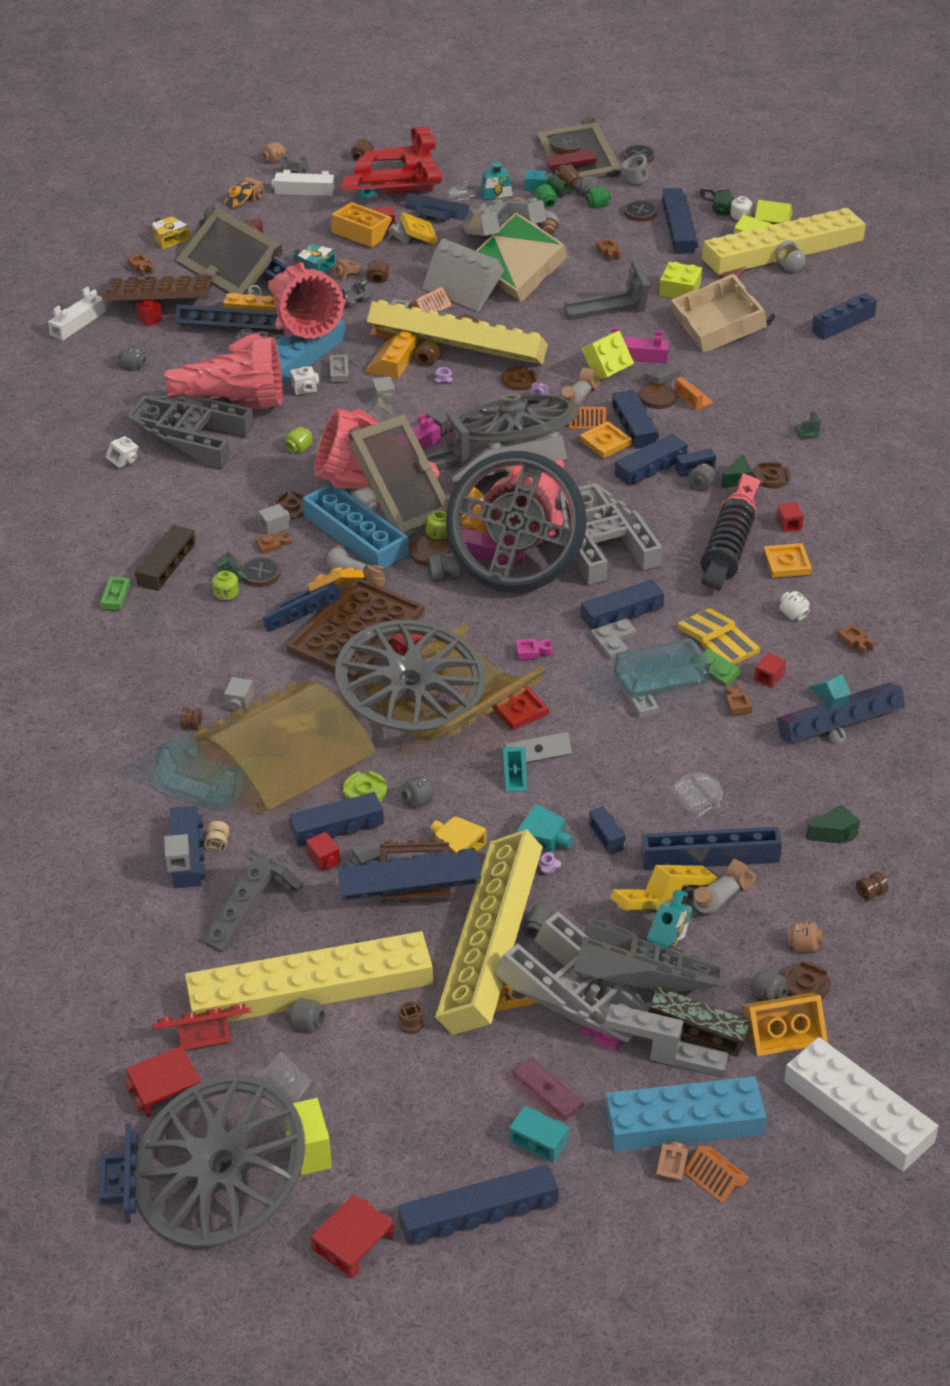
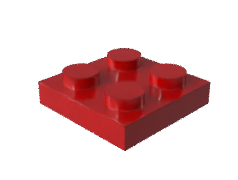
M526 684L490 699L491 708L512 730L549 715V708Z

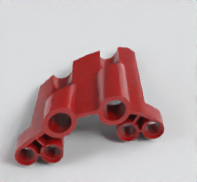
M414 127L411 129V146L365 151L364 156H360L356 163L354 174L345 176L338 191L379 188L385 194L433 191L434 185L440 184L442 181L441 170L437 169L436 162L431 160L430 151L436 147L435 136L431 135L429 127ZM401 160L405 165V168L371 170L373 161ZM385 182V184L357 186L358 184Z

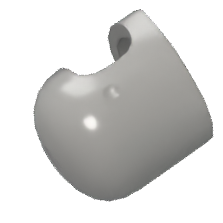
M644 155L630 157L623 163L626 181L631 185H641L648 179V171L644 169L647 166V159ZM643 160V163L638 167L637 161Z
M792 240L784 241L776 248L775 259L786 271L795 273L804 267L806 262L805 254ZM794 245L795 251L789 253L785 260L780 257V251L786 246Z

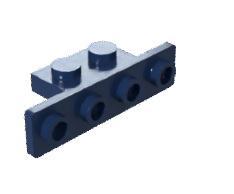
M408 193L406 209L415 211V213L420 214V217L430 218L432 216L435 217V220L445 222V219L451 218L464 221L470 208L468 204Z
M331 583L315 592H310L307 589L276 604L275 611L262 617L266 631L279 629L339 600L341 597L337 585Z
M131 1123L125 1124V1153L100 1155L99 1202L100 1204L123 1203L126 1224L131 1223V1214L136 1213V1198L132 1197V1191L137 1190L136 1175H132V1170L137 1169L136 1153L133 1154V1148H137L138 1139L137 1132H132Z

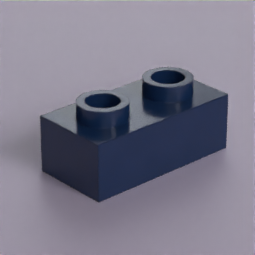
M709 448L676 456L675 470L680 477L689 476V473L699 464H708L715 470L716 454Z
M604 806L589 811V826L607 853L611 855L622 851L626 837L624 831L616 825L613 815L609 814Z

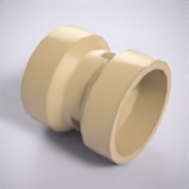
M213 821L208 824L207 836L204 842V846L208 851L223 852L226 849L230 830L226 823Z

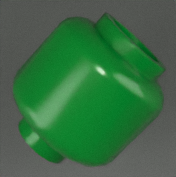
M540 185L534 191V197L537 200H543L544 208L555 205L557 194L551 185Z
M604 186L589 189L588 194H586L587 204L593 208L606 207L609 204V200H611L610 191L606 190Z

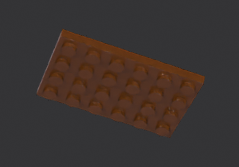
M182 275L180 278L163 276V279H156L155 276L145 277L146 279L129 277L128 280L114 277L106 284L102 292V301L205 298L209 296L212 277L197 275V278H190V275Z
M360 579L340 593L341 598L322 610L286 645L287 652L335 673V666L340 651L358 632L387 621L417 620L425 612V606ZM396 634L384 636L390 646L392 645V637ZM378 639L366 644V646L382 649ZM358 651L350 662L372 665L377 658ZM347 670V678L352 681L357 680L363 674L356 670Z

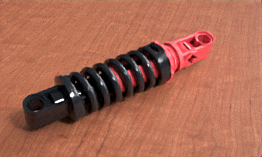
M742 473L736 492L728 497L726 501L722 502L712 535L700 561L701 568L705 573L701 582L702 585L720 592L725 579L728 580L737 573L743 549L757 516L753 498L761 480Z

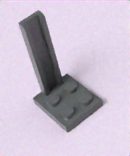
M639 259L632 260L631 268H629V277L626 280L627 291L568 301L564 304V308L569 320L635 308L638 313L644 312L650 283Z
M452 411L447 413V421H445L447 450L425 455L428 461L436 464L438 470L457 465L461 468L469 462V431L456 413Z
M250 847L247 848L244 856L251 863L204 939L205 942L223 952L231 945L269 881L274 879L279 882L278 885L288 891L291 888L299 891L304 885L286 866L272 861L271 858L255 852Z

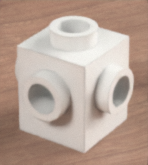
M312 366L290 370L291 385L295 395L317 391L319 377L317 373H314Z
M125 436L115 439L113 442H110L106 458L120 468L135 461L139 446Z

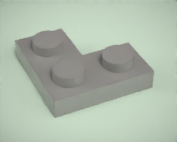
M626 618L593 629L590 635L611 660L628 654L629 649L622 640L635 636L637 630Z

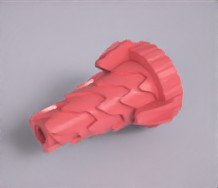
M303 262L287 267L283 273H279L273 280H269L268 288L276 300L275 308L278 317L275 326L278 330L283 328L285 336L288 338L292 334L307 339L322 337L337 326L338 321H340L344 314L343 308L346 299L343 298L339 285L321 271L305 269Z
M253 333L229 345V350L233 354L216 355L215 359L200 360L195 364L182 365L183 368L165 371L168 397H209L213 400L225 397L229 401L236 400L237 404L252 409H269L270 407L281 406L283 398L282 374L278 349L274 338H262L257 333Z
M338 408L335 409L328 419L317 449L314 465L315 477L330 481L333 487L337 489L367 487L369 482L349 444L353 441L350 433L378 422L361 409H356L352 412ZM384 432L363 439L385 485H388V483L400 486L406 485L425 492L430 491L432 486L425 472H421L415 453L404 446L392 443L390 438L381 436ZM428 461L438 479V467H436V464Z
M562 460L555 461L558 465L564 468L565 464ZM523 466L511 467L510 476L497 481L485 495L484 502L492 504L499 496L515 491ZM542 473L534 498L542 505L546 521L562 526L563 516L561 510H556L555 499L559 493V486L549 476ZM528 477L523 481L525 488H530L533 485L532 478ZM520 497L517 500L518 507L526 506L527 498ZM495 510L492 513L494 521L502 517L500 510ZM516 516L515 519H511L513 527H515L516 524L521 523V520L518 519L519 516ZM534 522L530 525V531L532 533H536L540 530V524L538 522ZM557 528L550 530V538L554 539L556 537ZM513 535L506 537L507 539L515 540ZM540 539L534 546H532V548L540 544L543 540Z

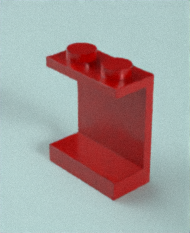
M182 1046L127 1067V1079H124L129 1094L134 1092L136 1096L134 1097V1103L139 1112L144 1111L147 1118L152 1116L150 1105L184 1092L188 1088L201 1083Z
M353 1194L311 1236L312 1250L353 1279L359 1273V1260L384 1235L390 1240L394 1237V1222L388 1215L381 1214L375 1210L367 1200H361Z

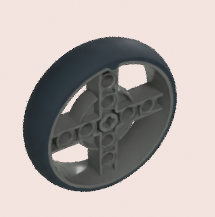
M528 451L497 453L472 466L456 484L449 499L446 513L448 541L459 564L470 576L480 583L493 589L507 592H524L538 589L560 577L571 566L580 552L586 532V510L583 497L572 477L551 459ZM510 466H523L515 491L499 496L492 504L468 496L474 486L491 472ZM542 473L549 476L563 491L570 508L571 528L546 521L542 505L534 498ZM528 477L532 478L533 485L530 488H525L523 481ZM520 497H526V506L518 507L517 500ZM476 504H481L483 507L482 512L475 515L473 507ZM495 510H500L502 517L494 521L492 513ZM462 514L486 522L488 534L497 545L490 570L481 565L468 550L462 534ZM516 516H519L518 519L521 520V523L516 524L515 527H513L511 519H515ZM534 522L540 524V530L536 533L530 531V525ZM553 528H557L560 532L556 539H551L549 536V532ZM509 535H513L515 538L512 546H506L505 538ZM540 539L564 546L563 551L555 561L543 570L527 576H509L517 551L531 548ZM504 554L507 555L509 558L508 563L500 565L499 557Z

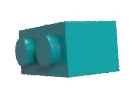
M526 1106L523 1107L509 1127V1142L552 1163L555 1162L569 1141L568 1126L561 1121L553 1120L543 1115L538 1110H532Z

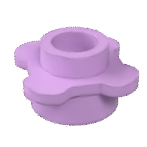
M442 367L435 372V382L450 383L453 381V378H451L452 372L449 368Z
M537 382L532 383V393L530 395L548 394L549 388L547 385L538 384Z
M451 686V687H453L463 698L465 697V694H464L463 692H460L459 687H457V686ZM445 693L439 695V699L446 701L448 705L458 703Z
M546 852L539 858L538 868L542 873H552L556 868L561 867V861L557 860L552 852Z

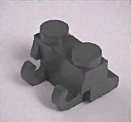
M281 155V172L291 170V172H299V174L308 173L309 163H307L306 156L300 157V160L303 162L285 161V159L288 160V155Z
M365 278L353 286L344 287L340 290L343 293V298L346 299L345 307L347 306L348 309L355 306L357 301L361 300V302H364L371 298Z

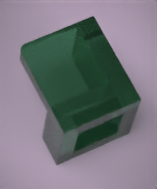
M810 411L808 421L795 425V431L801 440L819 437L821 420L816 412Z
M229 551L213 563L218 572L229 571L234 573L238 578V583L247 577L239 561Z

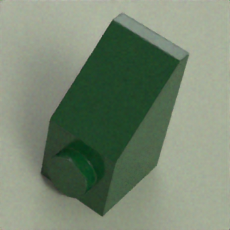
M841 804L808 823L806 838L810 841L842 844L847 840L852 841L858 835L860 820Z

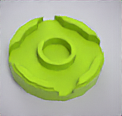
M366 771L363 774L361 772L352 774L345 780L343 786V793L346 799L375 792L380 802L387 794L385 779L380 774L372 771Z

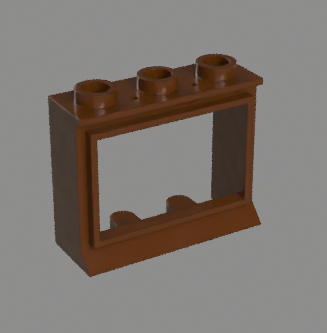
M433 839L430 843H421L420 840L398 843V841L389 840L385 841L384 844H379L380 863L386 862V853L449 852V842H444L443 839ZM451 888L381 896V903H386V899H399L400 902L406 903L409 902V899L423 898V902H431L432 898H446V901H451Z

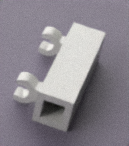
M284 170L283 173H276L275 179H272V189L275 190V194L333 196L335 188L334 175H329V171H322V174L290 173L291 170Z
M89 287L82 290L83 299L62 311L60 306L53 309L55 317L48 321L50 335L60 340L66 339L105 313V301H102V297L97 295L96 290L90 292Z

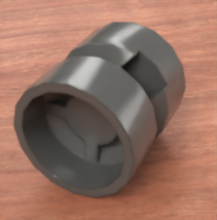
M453 552L444 553L443 557L439 554L427 556L429 576H432L430 577L431 582L443 580L444 577L447 579L459 578V562Z

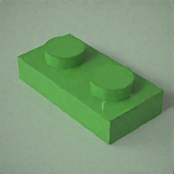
M109 578L100 602L101 609L121 611L130 587V578Z
M710 648L695 662L697 667L724 685H730L741 673L740 668Z

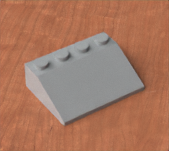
M442 238L433 253L422 290L430 293L443 287L449 301L479 312L502 276L504 269L499 260Z

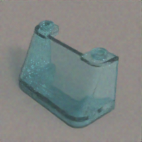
M184 734L157 747L153 772V784L156 789L218 811H226L234 805L257 774L260 759L252 756L240 758L236 768L200 757L199 742L195 738Z

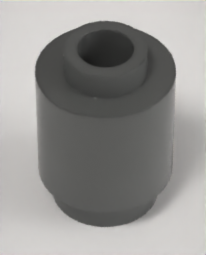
M538 904L532 907L524 924V932L528 937L535 939L544 922L554 915L548 906Z

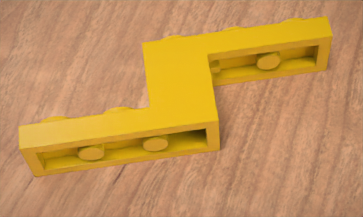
M656 865L646 890L613 889L610 898L624 911H646L648 909L658 911L661 903L672 899L674 890H681L683 886L688 887V885L699 887L710 885L716 881L717 876L703 866Z

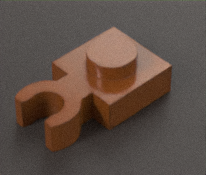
M612 238L596 241V248L603 256L608 255V260L613 261V256L621 259V251L618 250L619 246Z
M144 253L127 257L128 264L135 271L140 270L141 275L144 276L145 271L153 273L150 260Z
M285 531L281 532L278 536L271 533L256 537L255 543L261 553L264 554L281 549L280 545L292 544V538H288L289 533Z
M852 623L838 631L837 638L851 649L856 646L859 653L863 655L866 654L867 648L874 650V641L867 639V634Z
M737 683L736 689H731L729 684H726V703L731 715L752 713L753 706L747 692L741 693L742 685L740 683Z

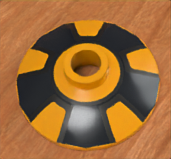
M241 182L232 186L225 196V205L229 208H235L244 203L252 192L251 184L249 182Z

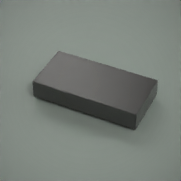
M665 364L646 372L644 379L659 385L679 376L681 369Z

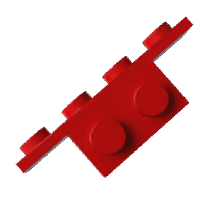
M245 1004L230 1006L231 1011L221 1012V1008L206 1010V1015L199 1017L194 1012L181 1015L182 1020L172 1021L171 1017L157 1019V1024L152 1026L153 1030L178 1026L181 1046L184 1050L231 1042L227 1017L249 1014L252 1011L251 1007L246 1008Z

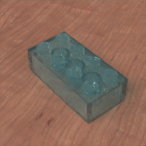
M689 638L616 653L613 673L629 696L636 698L707 683L711 663L694 640Z

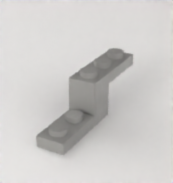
M610 1004L605 1020V1028L653 1039L650 1060L719 1077L724 1075L729 1053L680 1042L683 1020Z

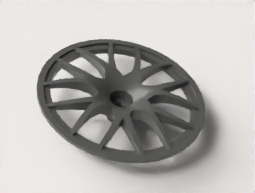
M513 394L477 406L458 418L461 422H469L464 424V426L469 431L470 442L494 443L521 440L552 432L576 419L580 409L575 401L564 399L563 397L553 395L520 396ZM544 400L542 402L528 406V401ZM554 401H555V402H559L558 404H556V405H554V406L547 407L549 404H551V403L554 402ZM501 405L499 410H486L490 407ZM477 412L486 415L485 417H470Z
M394 620L375 624L354 635L339 653L335 666V679L339 692L345 702L365 719L386 728L416 732L446 727L469 714L482 697L485 686V670L475 649L453 631L424 621ZM403 634L408 651L403 657L396 653L384 636ZM410 634H419L424 636L415 645ZM431 638L447 644L444 649L433 657L422 659V650ZM378 639L382 649L366 646V644ZM455 649L464 659L446 657ZM359 651L379 659L387 666L380 667L350 661ZM465 666L470 668L473 679L438 675L436 672L446 668ZM348 669L367 674L350 684L348 683ZM371 683H384L388 685L362 702L359 701L352 691L357 687ZM467 685L472 686V689L465 700L451 686ZM436 690L443 692L456 700L461 706L447 714L428 691ZM399 697L407 700L414 699L415 715L413 722L391 719L395 703ZM390 698L388 717L367 708L371 704ZM421 701L441 717L418 722Z
M245 1075L215 1077L198 1083L179 1094L152 1121L137 1151V1169L133 1171V1175H136L137 1190L134 1192L138 1206L145 1219L164 1237L174 1242L194 1247L223 1245L236 1241L261 1227L272 1218L288 1199L301 1173L305 1155V1132L296 1107L284 1092L275 1085L263 1079ZM235 1092L254 1094L255 1096L237 1126L227 1132V1115ZM226 1093L214 1116L204 1099ZM262 1098L267 1099L280 1110L254 1120ZM198 1102L208 1123L206 1138L193 1137L178 1118ZM285 1118L290 1131L289 1137L247 1149L249 1140L258 1131L277 1120ZM173 1122L185 1139L161 1141ZM291 1145L290 1160L286 1172L262 1159L277 1150ZM156 1149L180 1150L191 1154L193 1157L184 1165L151 1171ZM249 1168H261L273 1172L284 1179L272 1198L268 1200L241 1182L242 1174ZM173 1178L162 1189L157 1198L153 1200L150 1179ZM191 1182H197L195 1190L174 1219L169 1222L159 1212L158 1208L179 1188ZM222 1188H226L233 1227L209 1232V1213L213 1196ZM238 1191L265 1205L256 1214L242 1223L239 1220ZM200 1204L202 1232L188 1231L178 1227Z

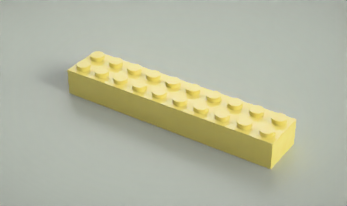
M842 208L837 211H829L820 215L785 221L776 225L772 224L763 228L706 240L703 244L702 259L718 275H723L777 262L775 259L776 248L787 240H792L805 255L862 241L866 224L850 209ZM794 245L786 246L780 251V257L785 260L789 253L795 251Z
M384 300L372 301L367 322L376 330L395 334L400 331H409L410 333L417 334V338L422 340H430L436 343L541 365L544 363L548 344L544 338L540 337L539 333L530 332V334L523 333V330L517 328L507 330L505 326L496 325L493 327L483 321L474 323L471 319L464 317L461 320L455 319L453 315L445 314V316L438 315V312L428 310V313L417 307L407 309L402 304L395 303L393 306Z
M527 829L490 842L480 873L481 884L476 886L435 1016L453 1035L492 1023L503 981L493 972L503 955L514 947L542 851V846Z
M421 931L186 973L185 976L191 1013L196 1012L197 1017L206 1015V1010L221 1008V1012L231 1011L230 1006L245 1004L246 1008L251 1007L252 1013L227 1017L229 1022L288 1011L289 1007L299 998L319 1001L322 1005L432 985L433 966L423 932Z

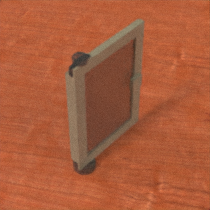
M593 117L584 118L581 125L537 132V138L547 157L560 155V153L552 150L553 147L550 148L549 146L550 138L556 135H567L578 139L581 142L580 151L593 149L597 157V163L575 166L574 168L579 174L578 180H581L583 176L597 178L610 175L611 178H616L622 173V168L598 122Z
M209 206L203 214L205 223L176 261L199 275L212 277V283L229 293L246 295L249 287L254 285L272 259L282 256V245L223 210Z
M405 414L362 429L358 425L349 430L350 434L348 436L351 440L349 444L390 524L410 538L417 534L416 528L426 525L428 515L434 511H444L447 513L449 502Z

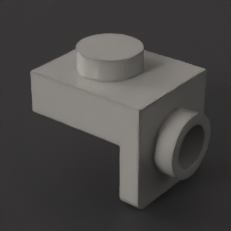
M400 221L397 225L393 224L387 232L390 234L386 239L390 240L392 236H395L403 244H407L413 236L407 235Z

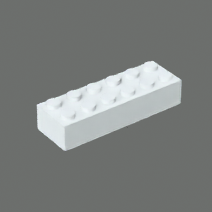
M820 1037L787 1064L784 1079L786 1084L902 1172L935 1143L938 1124Z

